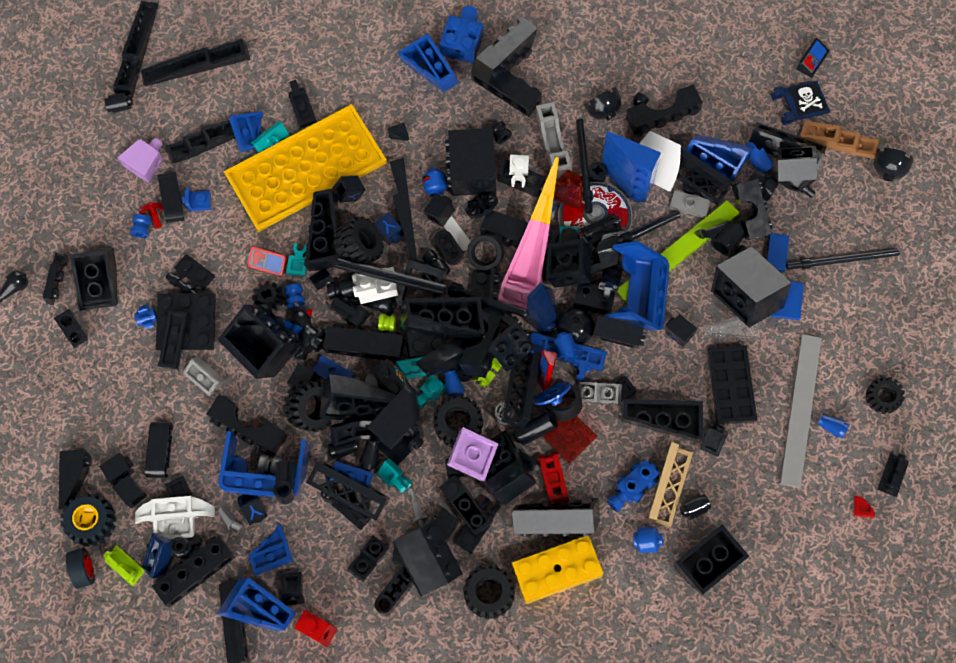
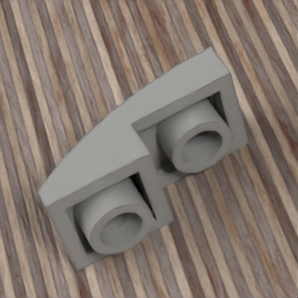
M580 382L579 392L582 402L621 404L622 384Z

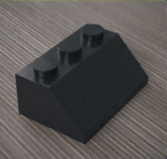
M435 519L420 524L392 542L420 597L449 584L463 574Z
M722 524L676 561L673 567L690 586L701 595H704L745 561L749 555Z

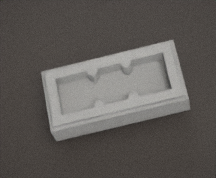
M674 190L669 209L706 218L710 200Z

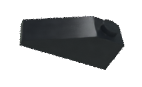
M84 449L59 451V510L65 513V510H63L64 506L68 507L70 505L68 501L76 499L75 496L78 495L89 472V467L92 465L91 456Z

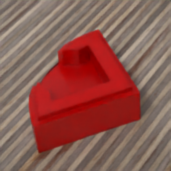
M854 496L853 516L875 518L874 509L864 498Z

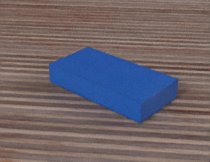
M771 233L766 260L774 265L779 272L784 273L789 236Z

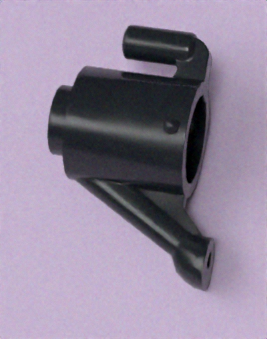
M726 221L706 230L699 229L694 232L700 239L711 238L710 243L713 248L722 255L728 256L729 259L746 250L745 246L740 245L734 253V250L746 235L744 227L737 221Z

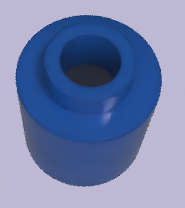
M566 332L557 334L553 343L560 358L564 362L576 359L578 357V349L572 335Z

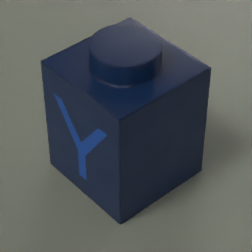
M389 213L374 223L376 228L379 229L380 235L389 246L392 243H398L404 235L402 227Z

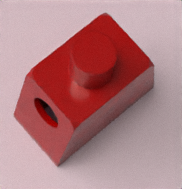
M306 610L303 611L294 627L295 630L327 648L338 630Z

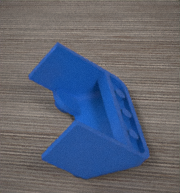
M639 241L613 245L612 249L623 255L622 267L630 274L627 308H620L617 313L605 314V318L644 327L643 330H661L665 319L669 277L668 260Z
M227 431L218 481L220 488L228 493L276 498L273 492L276 476L247 473L248 464L242 458L234 457L237 438L232 432ZM306 439L301 441L298 464L294 465L293 491L295 497L298 495L307 473L310 445ZM282 490L280 496L286 495L289 490Z

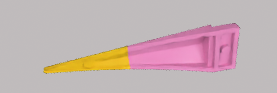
M556 157L534 212L503 279L498 301L527 309V297L539 283H542L559 157Z

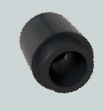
M126 92L109 95L108 98L104 99L108 112L117 113L131 109L130 105H133L131 95H128Z
M698 494L682 501L680 512L684 518L687 517L689 520H692L707 513L711 509V503L705 494Z

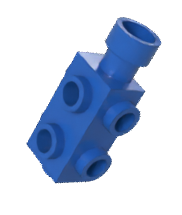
M644 460L642 463H635L630 469L632 472L627 477L623 475L616 482V491L618 493L611 495L606 500L607 504L615 512H618L626 501L629 504L632 501L637 503L644 496L642 492L647 487L652 489L658 483L656 479L659 475L658 468L652 462L648 463ZM646 470L649 473V475L644 476L642 474V471ZM628 484H633L635 488L629 489Z

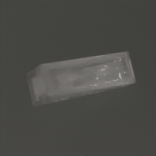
M735 316L704 327L701 337L759 343L762 339L763 320L749 328Z

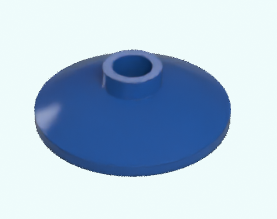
M569 382L553 385L541 392L534 402L536 405L549 403L552 406L562 402L563 399L561 397L568 392L571 385Z

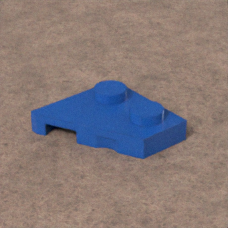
M263 111L232 115L229 118L240 152L255 150L251 142L259 137L262 126H260V122L263 117Z

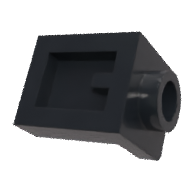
M718 424L709 425L700 450L718 457L727 437V431H724L725 428Z
M302 571L281 574V596L285 605L295 606L305 603Z

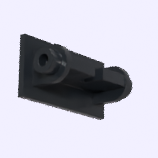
M614 213L582 228L581 231L590 246L596 241L601 240L603 233L623 229L620 225V218L616 217Z
M891 453L889 454L877 490L897 497L909 461L905 459V455L898 454L896 456Z
M348 493L350 501L353 503H358V501ZM337 499L331 504L360 530L372 519Z

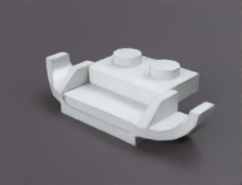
M192 496L151 499V501L143 504L136 510L135 524L150 521L153 522V533L171 540L176 537L192 539L195 536V518H199V516L215 517V507Z

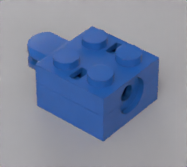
M465 6L461 11L460 17L449 15L439 44L442 56L474 63L484 35V23L477 21L478 12L475 7Z

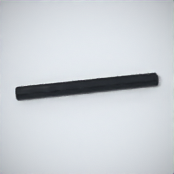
M337 258L335 262V267L338 269L439 295H443L446 290V285L374 266Z

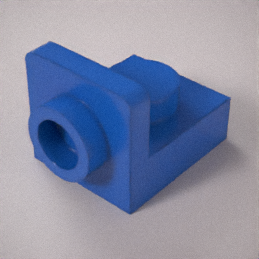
M185 188V195L182 196V201L189 212L211 210L210 191L191 192L189 188Z

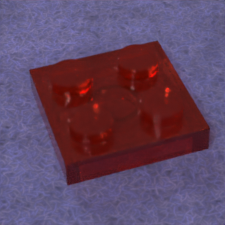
M577 416L568 421H557L558 428L542 436L569 465L598 437Z

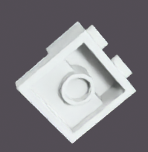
M394 266L389 268H382L385 270L395 272ZM357 273L352 275L353 283L356 285L353 286L354 295L359 297L361 304L398 296L396 283Z

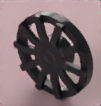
M483 191V193L476 194L471 201H468L465 211L472 219L481 218L489 214L496 207L498 197L493 191Z

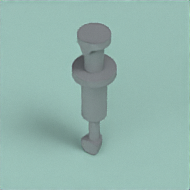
M410 488L408 494L412 496V507L415 514L413 521L420 525L427 518L422 514L420 503L416 501L415 491Z

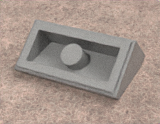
M200 357L191 358L183 371V374L209 397L226 381Z

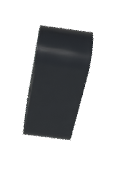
M176 172L158 174L166 224L185 221Z
M172 422L150 423L145 461L146 478L168 477L166 472L170 462Z
M404 564L375 600V609L383 616L390 615L414 585L412 579L405 576L406 568ZM401 576L408 583L407 585L399 579ZM402 583V585L400 586L402 591L400 593L398 591L395 592L393 597L396 600L393 602V600L389 596H387V593L392 595L395 591L393 589V586H399ZM384 600L389 601L390 607L385 611L380 610V603Z

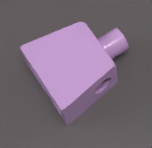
M154 138L149 145L142 140H138L118 157V160L122 166L149 183L163 161L161 154L158 152L163 143L157 138Z

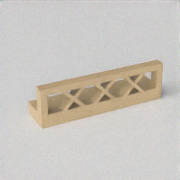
M673 442L670 444L647 519L671 528L693 454V452L678 448L679 444ZM676 454L686 455V463L678 466L675 461ZM677 470L681 480L673 485L669 477L672 472ZM672 489L676 497L674 501L667 504L664 494ZM667 508L670 514L668 522L657 519L659 511Z

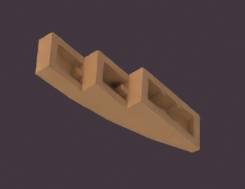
M805 121L800 135L801 138L817 144L874 159L880 144L879 139L861 137V133L842 130V126Z

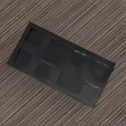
M747 345L708 348L707 355L717 424L756 422L757 413Z

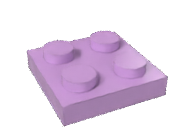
M463 427L459 431L447 465L480 481H484L498 443Z

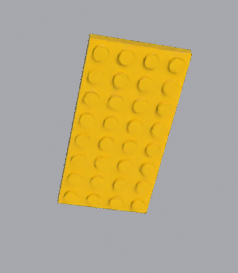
M351 104L225 170L224 174L255 228L260 232L312 204L313 192L332 189L341 176L358 175L361 178L387 164V160Z

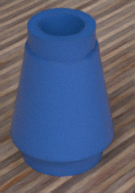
M456 371L444 373L446 396H453L454 399L457 398V395L465 396L463 392L465 389Z
M824 414L818 422V425L833 436L842 439L850 424L846 423V420Z

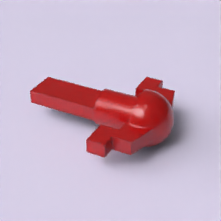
M149 202L141 207L139 213L144 215L146 211H149L155 229L162 228L156 209L159 208L160 211H163V206L161 203Z

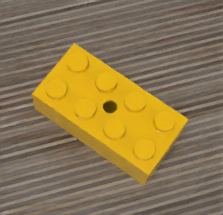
M589 536L581 537L512 562V568L525 604L603 576L602 568ZM558 565L562 569L560 572H555L553 567Z

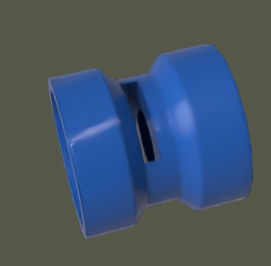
M142 214L133 215L132 222L134 224L130 229V235L138 238H148V227L151 225L152 219Z
M290 284L284 287V294L287 296L286 306L288 308H295V302H298L299 307L305 305L301 284Z

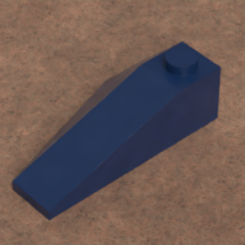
M539 283L527 297V311L529 312L527 323L542 335H546L548 332L552 333L557 326L555 295L551 288Z

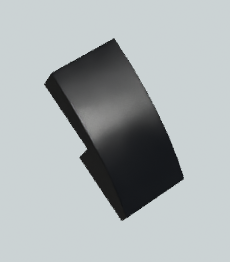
M373 535L361 549L360 554L348 567L347 571L364 583L386 554L389 547Z

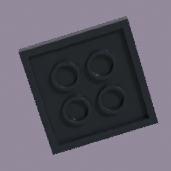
M158 293L156 350L161 351L169 310L189 313L182 351L214 350L216 294Z

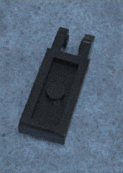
M486 497L480 505L483 511L490 504V499ZM498 504L493 507L488 517L491 524L501 508ZM466 524L454 543L469 554H472L491 524L476 536Z

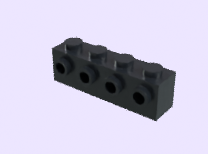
M214 536L207 540L203 548L194 550L189 554L187 560L178 562L172 567L171 572L167 575L163 574L155 580L156 583L152 587L165 606L169 608L236 558L220 536Z

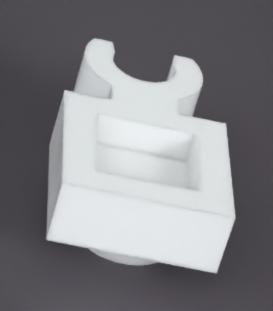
M510 155L509 175H514L511 179L512 187L515 186V181L519 180L522 183V188H524L526 182L524 176H528L529 156Z

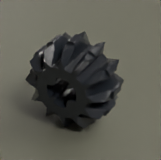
M266 281L264 286L259 283V289H253L255 295L252 296V300L255 301L254 304H265L278 311L276 305L283 306L281 300L285 298L284 294H282V288L277 287L275 282L270 285L269 281Z

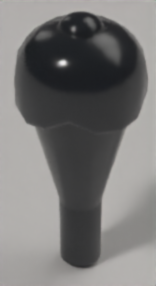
M14 270L6 276L7 280L0 290V303L27 287L29 281L25 272Z
M394 296L364 304L360 303L358 297H350L349 302L354 305L366 306L386 315L393 313L397 307Z

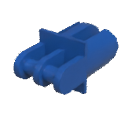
M748 142L747 146L755 147L750 154L749 162L755 169L757 168L764 173L769 172L773 167L771 157L764 148L758 150L752 142Z

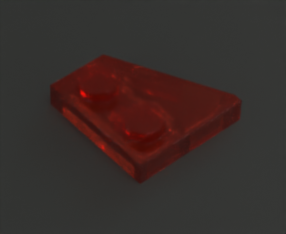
M566 170L556 182L554 198L578 209L582 204V176Z

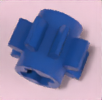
M147 304L138 307V312L134 313L138 326H143L145 329L154 327L153 323L157 321L154 307L149 308Z

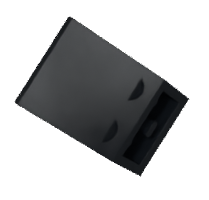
M504 430L491 439V441L498 443L485 480L492 496L506 505L535 485L536 481L511 437Z

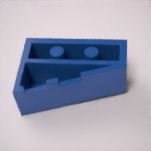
M428 33L397 52L402 62L443 93L458 84L454 72Z
M697 135L691 140L686 151L734 181L755 147Z
M248 577L237 581L217 612V615L272 631L286 630L296 614L295 611Z

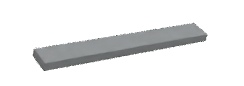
M804 334L801 336L780 478L781 485L801 487L822 340L819 337Z

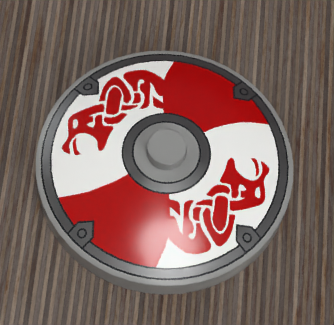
M590 182V189L593 192V212L590 214L585 213V205L582 201V184L571 189L560 203L558 210L559 226L579 227L578 234L585 241L586 239L581 231L582 228L614 213L616 217L620 218L622 229L628 231L631 229L633 215L630 203L621 191L609 184Z

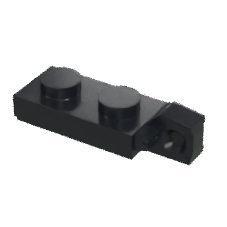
M296 80L290 81L292 91L288 92V96L299 127L303 128L317 123L304 87L299 89Z
M55 252L53 263L50 265L43 293V299L49 305H54L55 299L58 300L60 290L58 285L64 278L62 270L68 265L67 254Z
M610 266L603 270L598 288L604 290L602 297L610 298L611 292H618L623 269Z

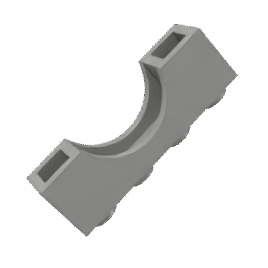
M555 103L537 105L536 118L550 170L555 158L559 157L556 179L570 177L572 165L568 150L565 149L562 141Z

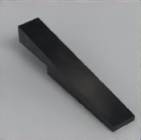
M141 1L121 54L123 61L113 85L115 94L126 92L133 98L159 6L158 3Z
M243 39L211 50L205 47L143 69L141 72L144 85L150 86L250 60L247 44Z
M404 158L390 161L391 171L399 193L392 197L410 257L417 259Z

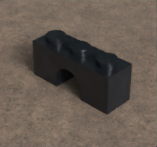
M751 179L731 185L735 203L748 202L752 207L751 216L746 220L740 221L746 234L745 239L751 240L771 234L772 223L767 217L766 211L768 206L762 197V183L758 179Z

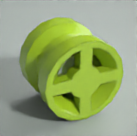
M381 313L378 330L381 332H395L397 315L387 316L385 313Z

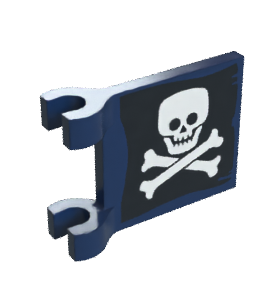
M818 81L786 88L776 87L773 89L774 93H771L773 100L784 97L790 110L783 114L784 117L781 118L783 125L830 113Z

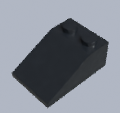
M109 248L71 254L70 260L79 310L117 306V266L114 249Z

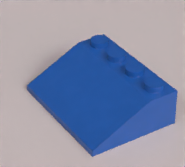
M607 131L602 163L607 168V174L627 196L631 197L634 202L645 203L654 185L661 152Z

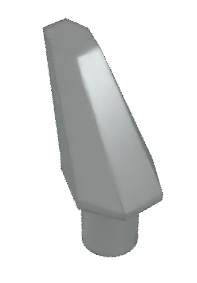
M221 506L219 515L227 529L233 528L241 531L243 524L236 521V516Z

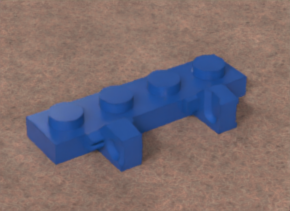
M532 332L530 340L535 348L529 353L535 351L542 354L543 350L554 352L557 355L556 360L564 362L553 343L556 338ZM576 344L578 357L566 363L574 364V368H578L576 381L583 382L585 373H591V369L602 372L607 352Z

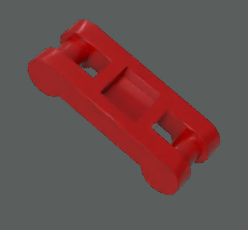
M554 452L546 457L544 455L538 456L549 503L554 501L569 502V495L558 453ZM546 464H554L553 468L547 469ZM560 488L561 493L554 495L553 489Z

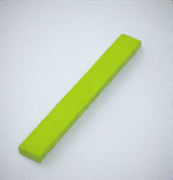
M728 200L661 253L668 260L669 272L711 239H700L695 235V231L699 229L706 230L726 221H733L739 216L740 213ZM630 279L621 285L616 293L626 305Z

